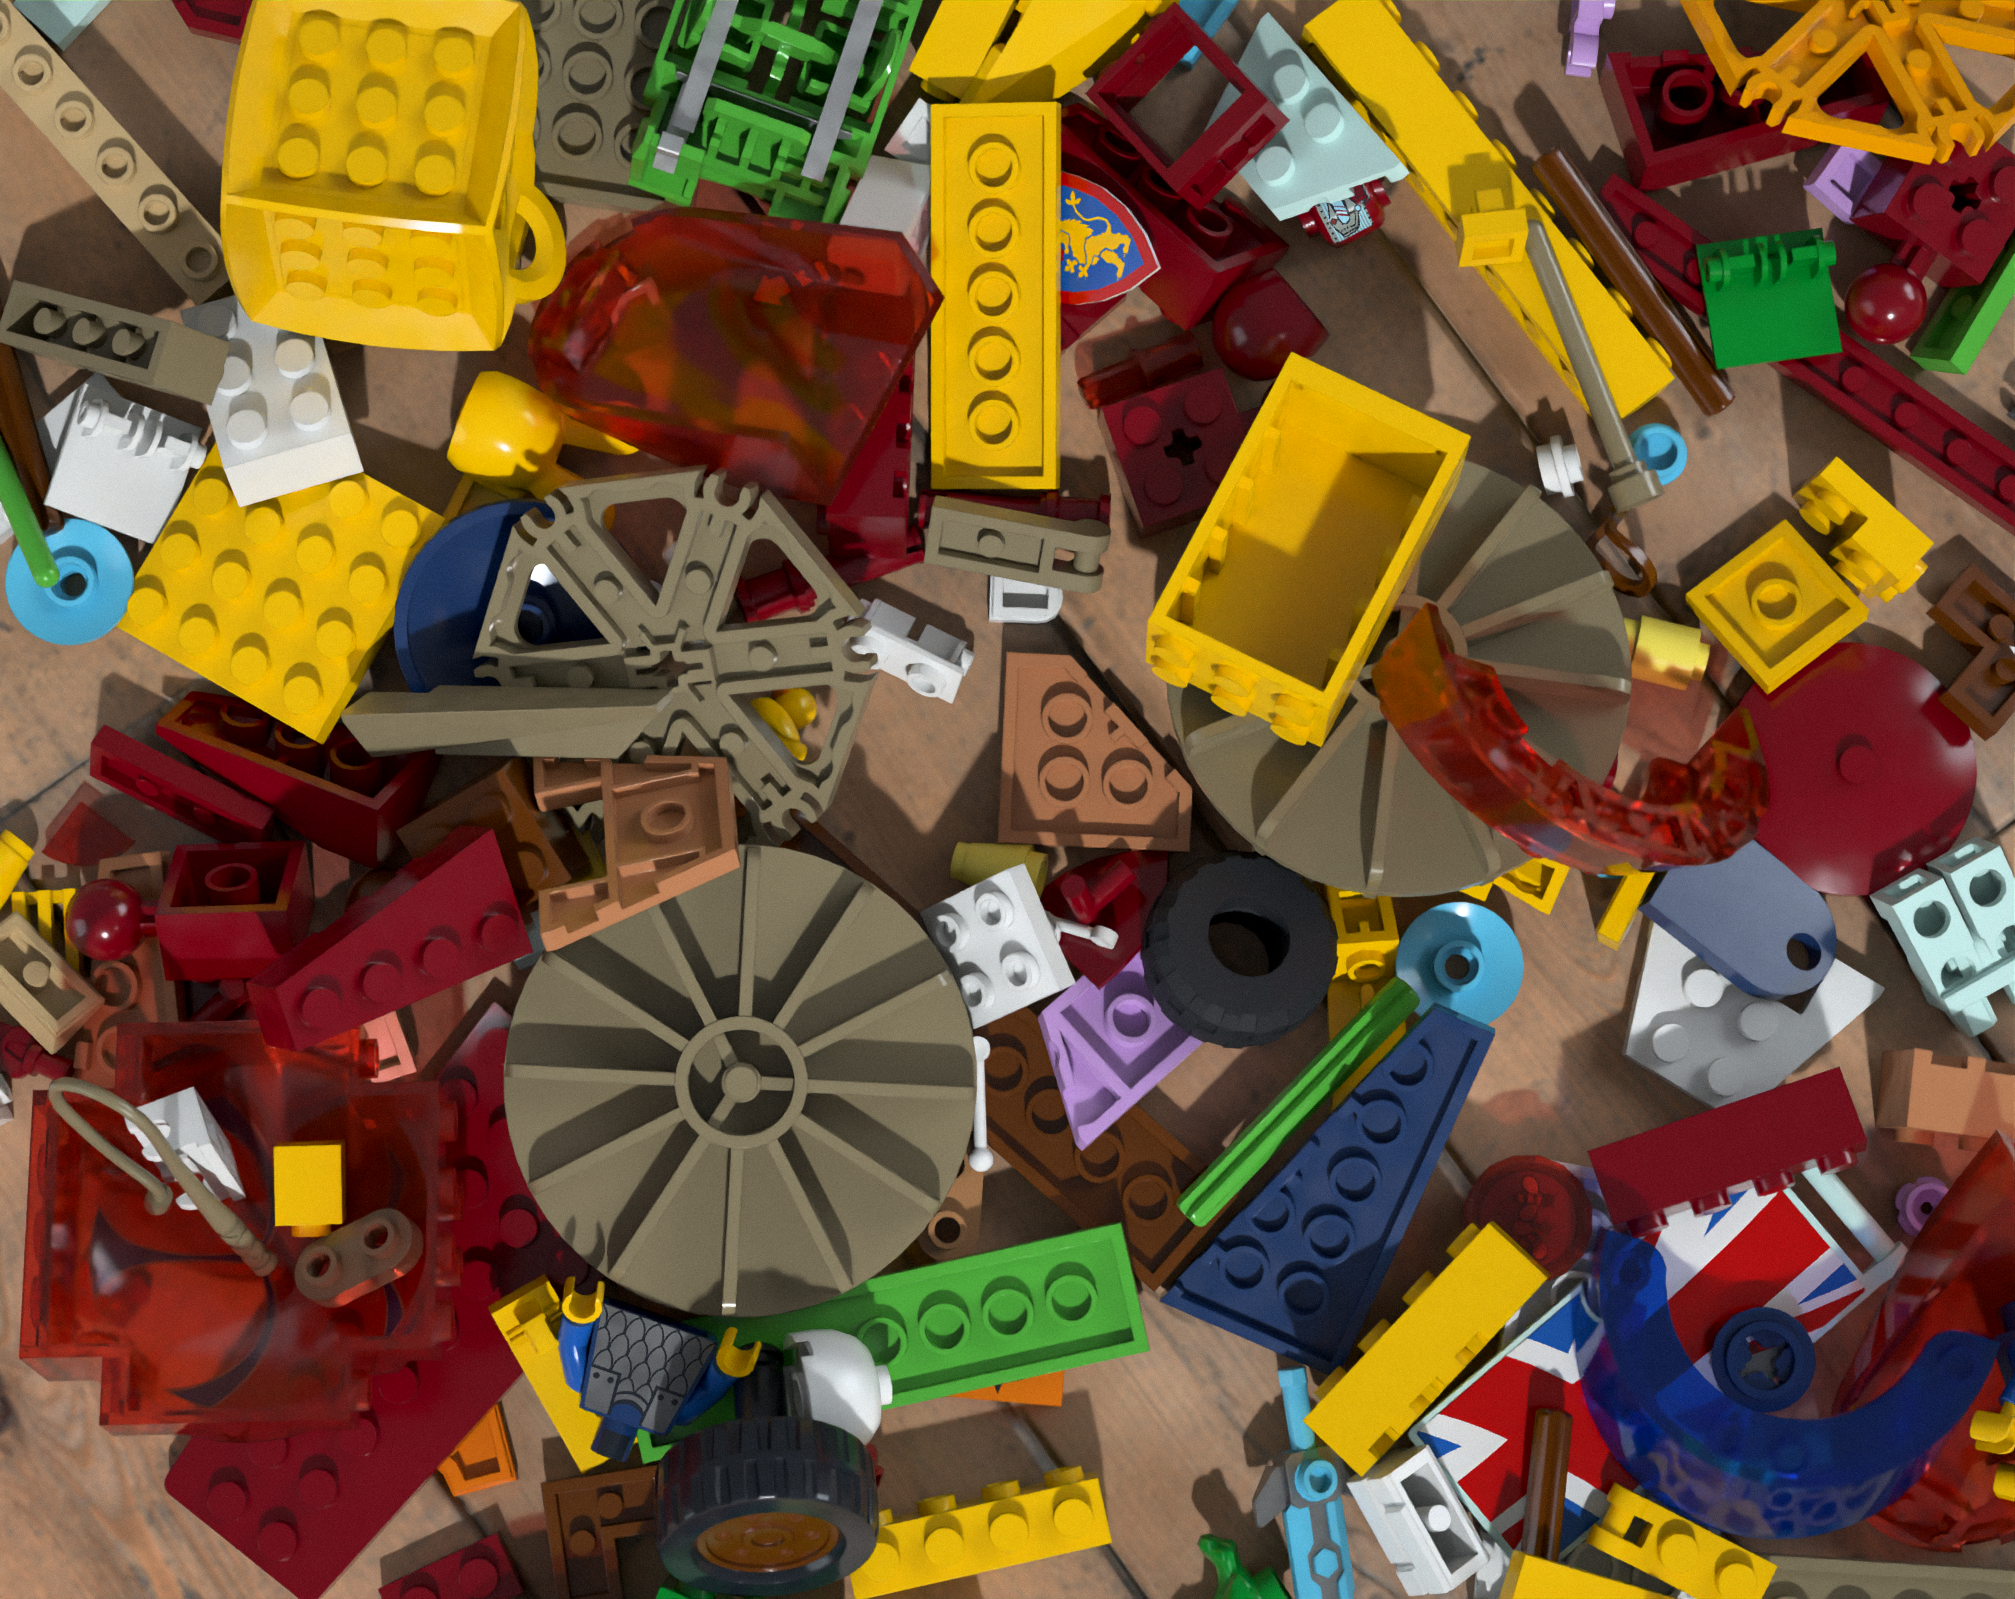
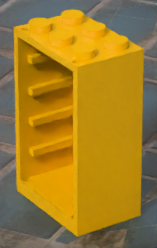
M1291 352L1147 621L1145 662L1153 665V673L1169 684L1186 688L1188 683L1212 694L1211 700L1218 707L1231 714L1244 717L1249 712L1270 722V729L1288 742L1296 745H1305L1309 741L1322 747L1459 482L1471 436Z

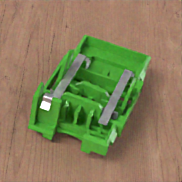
M675 0L643 93L642 104L652 108L649 118H642L630 153L632 161L627 185L664 197L665 201L688 209L699 178L737 189L771 203L761 235L784 243L789 241L824 254L832 228L838 227L851 191L846 188L849 178L859 182L860 178L864 176L923 0H824L820 11L852 22L851 28L848 30L831 22L821 20L810 36L798 31L805 13L807 0H793L792 10L786 26L774 21L769 22L774 7L772 0H689L672 48L673 53H670L668 50L686 1ZM873 30L886 34L880 42L871 39ZM760 45L777 51L762 94L747 90L749 81L745 80L753 68ZM791 56L801 60V64L790 93L789 104L775 100L774 97L784 75L788 58ZM886 82L872 125L865 123L864 121L871 114L877 94Z

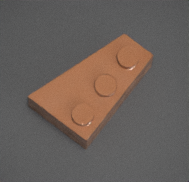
M1917 1048L1883 1051L1875 1127L1895 1129L1894 1142L1933 1146L1935 1134L1959 1137V1150L1997 1154L1998 1142L2015 1144V1064L1986 1061V1058L1973 1056L1954 1057L1932 1054L1931 1050Z

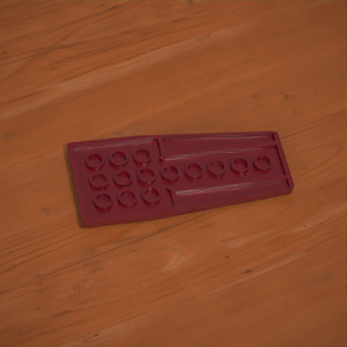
M494 1002L387 1139L400 1154L411 1173L410 1186L400 1212L419 1226L423 1236L428 1232L427 1257L421 1254L415 1267L406 1275L395 1280L404 1296L409 1315L398 1336L382 1354L389 1323L388 1298L383 1286L343 1306L326 1308L304 1296L299 1291L294 1279L279 1302V1322L276 1336L262 1366L237 1395L217 1410L206 1414L164 1481L165 1490L170 1496L299 1599H321L431 1479L441 1465L525 1375L492 1317L488 1306L543 1274L548 1278L561 1303L563 1302L565 1281L568 1277H575L574 1291L581 1295L593 1294L597 1291L598 1281L604 1283L607 1279L604 1274L587 1263L564 1241L545 1217L530 1192L518 1165L508 1131L504 1103V1063L513 1015ZM387 1141L374 1156L346 1199L347 1218L343 1224H331V1233L376 1210L388 1208L392 1188V1170ZM388 1232L378 1242V1244H384L386 1242ZM330 1261L323 1266L319 1277L328 1271ZM262 1330L256 1337L255 1341L253 1342V1344L251 1345V1347L249 1348L241 1362L245 1360V1358L251 1353V1351L256 1346Z

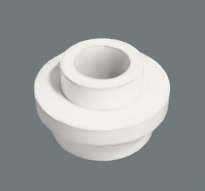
M1560 434L1550 436V443L1536 447L1538 464L1546 493L1549 496L1562 492L1564 498L1575 496L1573 483L1584 480L1576 444L1564 446Z

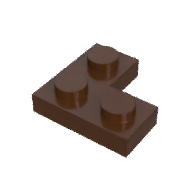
M1971 563L1957 575L1926 614L1973 655L1937 699L1979 737L1986 741L1994 736L2015 712V654L2009 647H2015V600L1976 565Z
M659 1463L547 1480L540 1483L557 1599H626L617 1538L655 1532L653 1511L654 1475Z

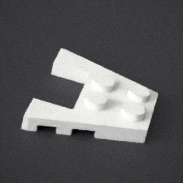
M1650 919L1647 932L1648 942L1641 975H1638L1621 1055L1710 1109H1714L1774 1089L1876 1001L1885 988L1834 958L1826 976L1813 987L1799 1013L1777 1000L1760 999L1745 993Z

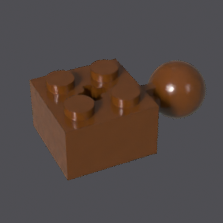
M525 756L509 757L419 810L396 830L412 858L415 859L416 857L422 858L443 842L442 838L458 826L493 828L497 842L502 850L501 855L519 909L539 898V890L558 887L573 879L589 860V857L558 809L545 812L540 811L534 795L533 769ZM382 867L377 870H370L360 876L347 894L345 909L363 896L369 897L395 878L397 876L396 872L400 869Z

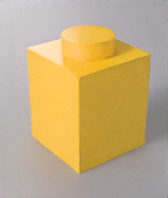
M345 1140L278 1142L274 1146L275 1226H291V1236L319 1237L327 1236L331 1233V1224H343L347 1218Z

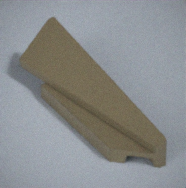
M438 685L429 693L368 692L342 711L341 718L371 757H385L435 749L436 754L618 759L655 717L673 700V689Z

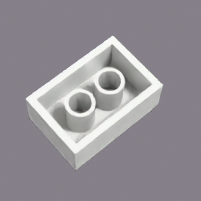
M235 295L180 310L184 326L231 343L224 364V374L218 384L212 406L206 404L222 465L239 507L364 472L325 338L300 334L253 322L245 314Z

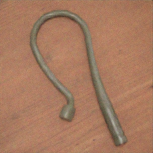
M62 1077L50 1083L47 1096L54 1110L88 1143L148 1189L143 1200L144 1208L148 1213L152 1215L164 1214L169 1209L173 1199L172 1189L167 1184L161 1183L159 1179L95 1130L65 1100L62 1094L63 1091L78 1093L99 1101L135 1124L149 1139L165 1165L217 1234H220V1238L227 1245H230V1248L240 1256L257 1276H266L275 1269L277 1257L268 1248H265V1244L258 1237H255V1234L245 1226V1223L195 1176L157 1126L144 1113L109 1090L85 1080Z

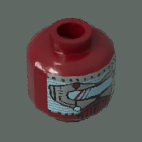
M1380 179L1353 187L1355 196L1332 204L1327 202L1319 203L1308 212L1297 215L1309 239L1321 234L1328 245L1340 248L1381 227L1385 220L1383 208L1392 203Z

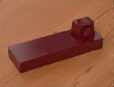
M105 724L92 740L90 748V776L222 843L272 841L275 810L257 801H253L252 797H247L246 794L239 792L234 787L230 788Z

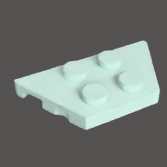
M1269 12L1260 19L1238 65L1290 121L1239 171V174L1274 215L1282 221L1308 212L1316 204L1324 202L1332 204L1355 196L1353 188L1355 186L1384 176L1391 183L1406 177L1410 172ZM1230 82L1204 132L1242 95Z

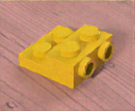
M1837 456L1808 478L1792 496L1802 506L1799 512L1811 527L1824 535L1832 532L1838 538L1836 543L1822 558L1833 566L1832 570L1856 596L1863 593L1868 599H1871L1877 595L1886 604L1898 592L1902 595L1928 568V565L1920 558L1934 542Z

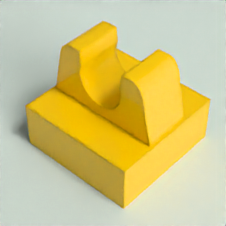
M1501 187L1475 190L1474 198L1476 205L1471 206V213L1461 214L1455 242L1458 268L1522 262L1529 232L1525 208L1505 210Z

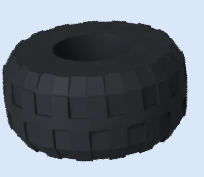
M1237 849L1219 851L1215 855L1197 859L1187 865L1166 884L1154 901L1145 921L1140 960H1142L1144 970L1143 978L1150 995H1153L1161 1008V1012L1173 1024H1177L1188 1032L1189 1036L1204 1043L1209 1042L1221 1045L1223 1048L1242 1049L1243 1047L1256 1045L1260 1047L1277 1041L1285 1034L1296 1029L1315 1011L1326 995L1329 984L1335 975L1339 957L1337 956L1338 934L1335 921H1333L1327 907L1328 903L1318 888L1316 889L1303 875L1281 865L1267 855L1265 857L1261 856L1256 851L1244 852L1237 851ZM1228 922L1240 924L1254 932L1265 946L1269 959L1268 974L1250 977L1238 975L1224 967L1212 952L1208 939L1209 926Z

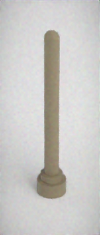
M1529 219L1527 220L1529 232L1525 250L1614 469L1609 474L1613 485L1607 488L1617 513L1633 509L1665 494L1656 469L1649 470L1645 460L1638 461L1546 230L1540 221Z

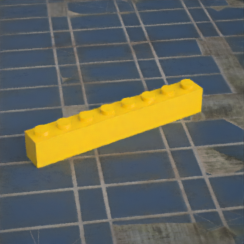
M1337 0L1304 25L1299 41L1300 46L1318 69L1410 172L1404 179L1454 243L1456 242L1461 214L1471 213V206L1476 205L1474 191L1477 189L1501 187L1505 210L1525 208L1527 220L1536 219L1543 224L1623 422L1664 391L1675 379L1669 371V368L1672 367V362L1664 348L1652 337L1643 338L1630 321L1633 317V312L1624 297L1613 287L1606 290L1591 271L1594 268V262L1585 247L1575 238L1567 240L1553 223L1556 215L1545 196L1535 188L1528 191L1514 173L1517 165L1509 150L1497 139L1489 141L1475 123L1478 121V114L1469 99L1459 90L1451 92L1437 73L1440 71V67L1430 49L1421 41H1416L1413 44L1399 26L1402 19L1391 0ZM1524 250L1522 262L1473 266L1593 420L1526 250Z

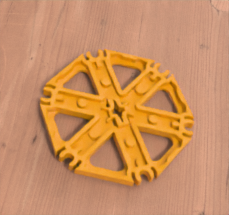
M1679 0L1730 97L1735 89L1746 84L1739 105L1746 108L1753 100L1759 98L1770 101L1773 106L1766 124L1771 127L1779 125L1785 120L1787 113L1791 114L1788 116L1781 133L1930 165L1933 158L1940 164L1948 161L1955 147L1953 140L1960 142L1970 157L1977 155L1982 144L1987 152L2015 123V84L1992 107H1983L1974 100L1943 45L1944 43L2005 56L2015 61V0H1745L1805 13L1762 56L1752 58L1744 57L1736 49L1714 8V1L1716 0ZM1866 51L1901 113L1904 124L1896 129H1887L1879 125L1832 117L1820 109L1817 98Z

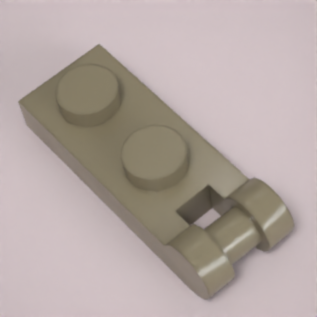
M936 495L931 510L924 563L1073 592L1095 593L1101 589L1104 568L1099 564L1101 553L1106 552L1109 547L1111 528L1107 524L1093 519H1081L1074 522ZM1056 548L1075 551L1074 559L1070 561L1055 559Z

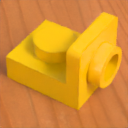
M1324 884L1323 897L1328 903L1327 907L1333 921H1335L1338 934L1337 956L1339 957L1332 980L1371 982L1378 978L1393 976L1398 953L1399 935L1391 897L1376 896V899L1363 898L1362 893L1342 890Z

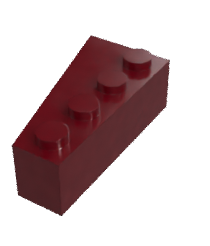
M1736 47L1738 52L1746 58L1762 56L1766 52H1753L1752 47ZM1688 49L1662 50L1661 56L1631 57V52L1607 53L1599 85L1633 186L1643 194L1826 143L1781 133L1788 116L1791 115L1787 113L1785 120L1779 125L1771 127L1766 124L1773 106L1766 99H1755L1746 108L1739 105L1746 84L1735 89L1730 97L1708 54H1689ZM1866 51L1817 98L1820 109L1829 116L1879 125L1891 100L1886 86Z
M840 295L839 317H827L826 355H836L835 376H824L823 414L832 415L831 436H821L820 474L828 475L827 497L818 496L817 535H828L830 557L907 559L917 335L916 297H903V300H899L890 296Z
M458 826L443 837V842L422 858L416 857L396 872L397 876L369 897L363 896L344 910L345 914L320 933L314 932L247 981L245 984L266 1045L299 1052L532 953L533 949L493 828Z

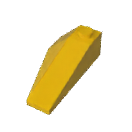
M1019 0L1015 7L1017 11L1021 12L1017 27L1007 43H999L991 48L959 104L1054 102L1103 69L1110 61L1121 57L1138 40L1143 28L1150 19L1159 13L1165 12L1174 2L1179 5L1180 0Z

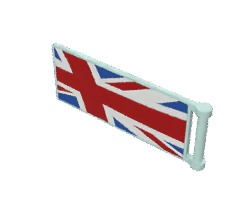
M1818 1167L1801 1173L1874 1258L1872 1263L1863 1272L1857 1268L1790 1187L1761 1197L1757 1196L1755 1188L1731 1195L1729 1197L1732 1206L1703 1217L1695 1218L1692 1209L1668 1216L1669 1227L1647 1236L1628 1240L1409 1427L1406 1432L1407 1437L1415 1446L1429 1445L1457 1497L1511 1560L1513 1550L1521 1551L1535 1413L1540 1408H1557L1570 1413L1573 1417L1558 1559V1562H1560L1587 1538L1594 1523L1600 1526L1611 1504L1605 1499L1614 1482L1639 1494L1739 1408L1717 1388L1712 1368L1708 1362L1714 1344V1334L1722 1328L1732 1314L1756 1306L1781 1310L1798 1320L1808 1332L1812 1343H1814L1878 1287L1907 1267L1914 1258L1911 1252L1901 1241L1894 1243L1835 1173L1821 1176ZM1747 1337L1746 1340L1750 1344L1748 1349L1751 1352L1752 1359L1745 1364L1746 1368L1740 1371L1739 1374L1759 1370L1767 1377L1773 1379L1774 1375L1772 1372L1774 1369L1771 1366L1770 1360L1784 1344L1782 1343L1778 1347L1762 1348Z

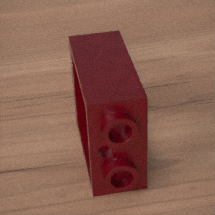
M1176 2L1165 12L1159 13L1150 19L1143 28L1138 40L1120 58H1116L1104 66L1097 77L1096 83L1085 93L1169 186L1199 211L1290 121L1204 28ZM1196 46L1242 95L1174 161L1130 111Z

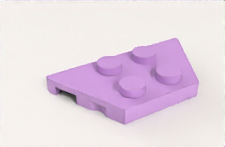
M1140 951L1121 972L1100 990L1083 975L1075 982L1076 984L1070 986L1047 1006L1038 1017L1074 1141L1081 1151L1087 1148L1204 1043L1189 1036L1188 1032L1177 1024H1173L1161 1012L1160 1006L1153 995H1150L1143 978L1144 970L1142 960H1140Z

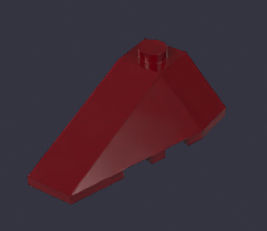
M1080 102L1061 107V164L1067 173L1080 176L1106 188L1130 209L1145 230L1161 269L1138 286L1146 296L1159 306L1160 312L1169 321L1178 324L1185 331L1212 321L1218 303L1232 287L1273 267L1286 254L1290 245L1240 202L1227 195L1222 204L1211 199L1200 211L1197 210L1169 186L1112 122Z
M191 691L155 723L157 735L239 792L246 794L247 797H252L253 801H257L275 810V816L317 846L375 870L403 843L396 830L416 812L421 810L443 757V754H436L435 749L385 757H371L343 723L335 724L324 745L242 698Z

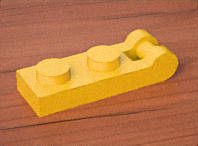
M1616 1482L1613 1483L1605 1499L1611 1504L1600 1526L1595 1523L1593 1524L1585 1542L1696 1599H1762L1778 1567L1777 1565ZM1634 1516L1647 1521L1636 1544L1624 1538Z

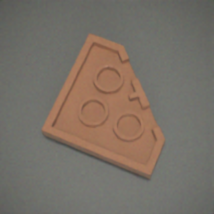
M1007 652L998 843L1033 844L1034 846L1189 853L1192 787L1148 742L1149 740L1120 708L1109 700L1071 655Z

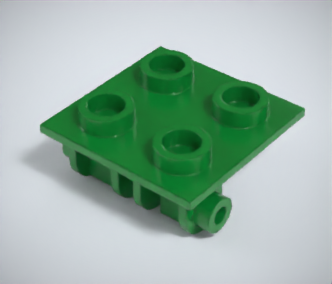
M1822 228L1696 246L1716 370L1842 352L1828 266L1836 264V249L1833 240L1824 241Z

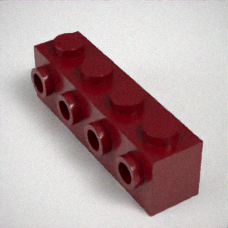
M1839 1066L1587 1152L1616 1234L1629 1230L1632 1238H1639L1669 1227L1668 1216L1692 1209L1695 1218L1722 1211L1732 1206L1729 1196L1755 1188L1758 1197L1785 1190L1795 1185L1792 1175L1818 1167L1821 1176L1848 1169L1859 1163L1856 1154L1866 1151L1868 1141Z

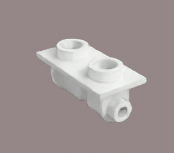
M861 598L860 602L867 610L860 617L849 616L847 622L855 618H864L871 621L872 628L864 636L850 637L849 643L851 648L858 654L877 653L878 661L870 669H881L906 681L914 691L921 695L939 697L952 704L963 676H966L976 653L965 649L967 642L929 624L926 625L917 642L907 637L914 625L915 617L882 602L878 598H875L873 603Z

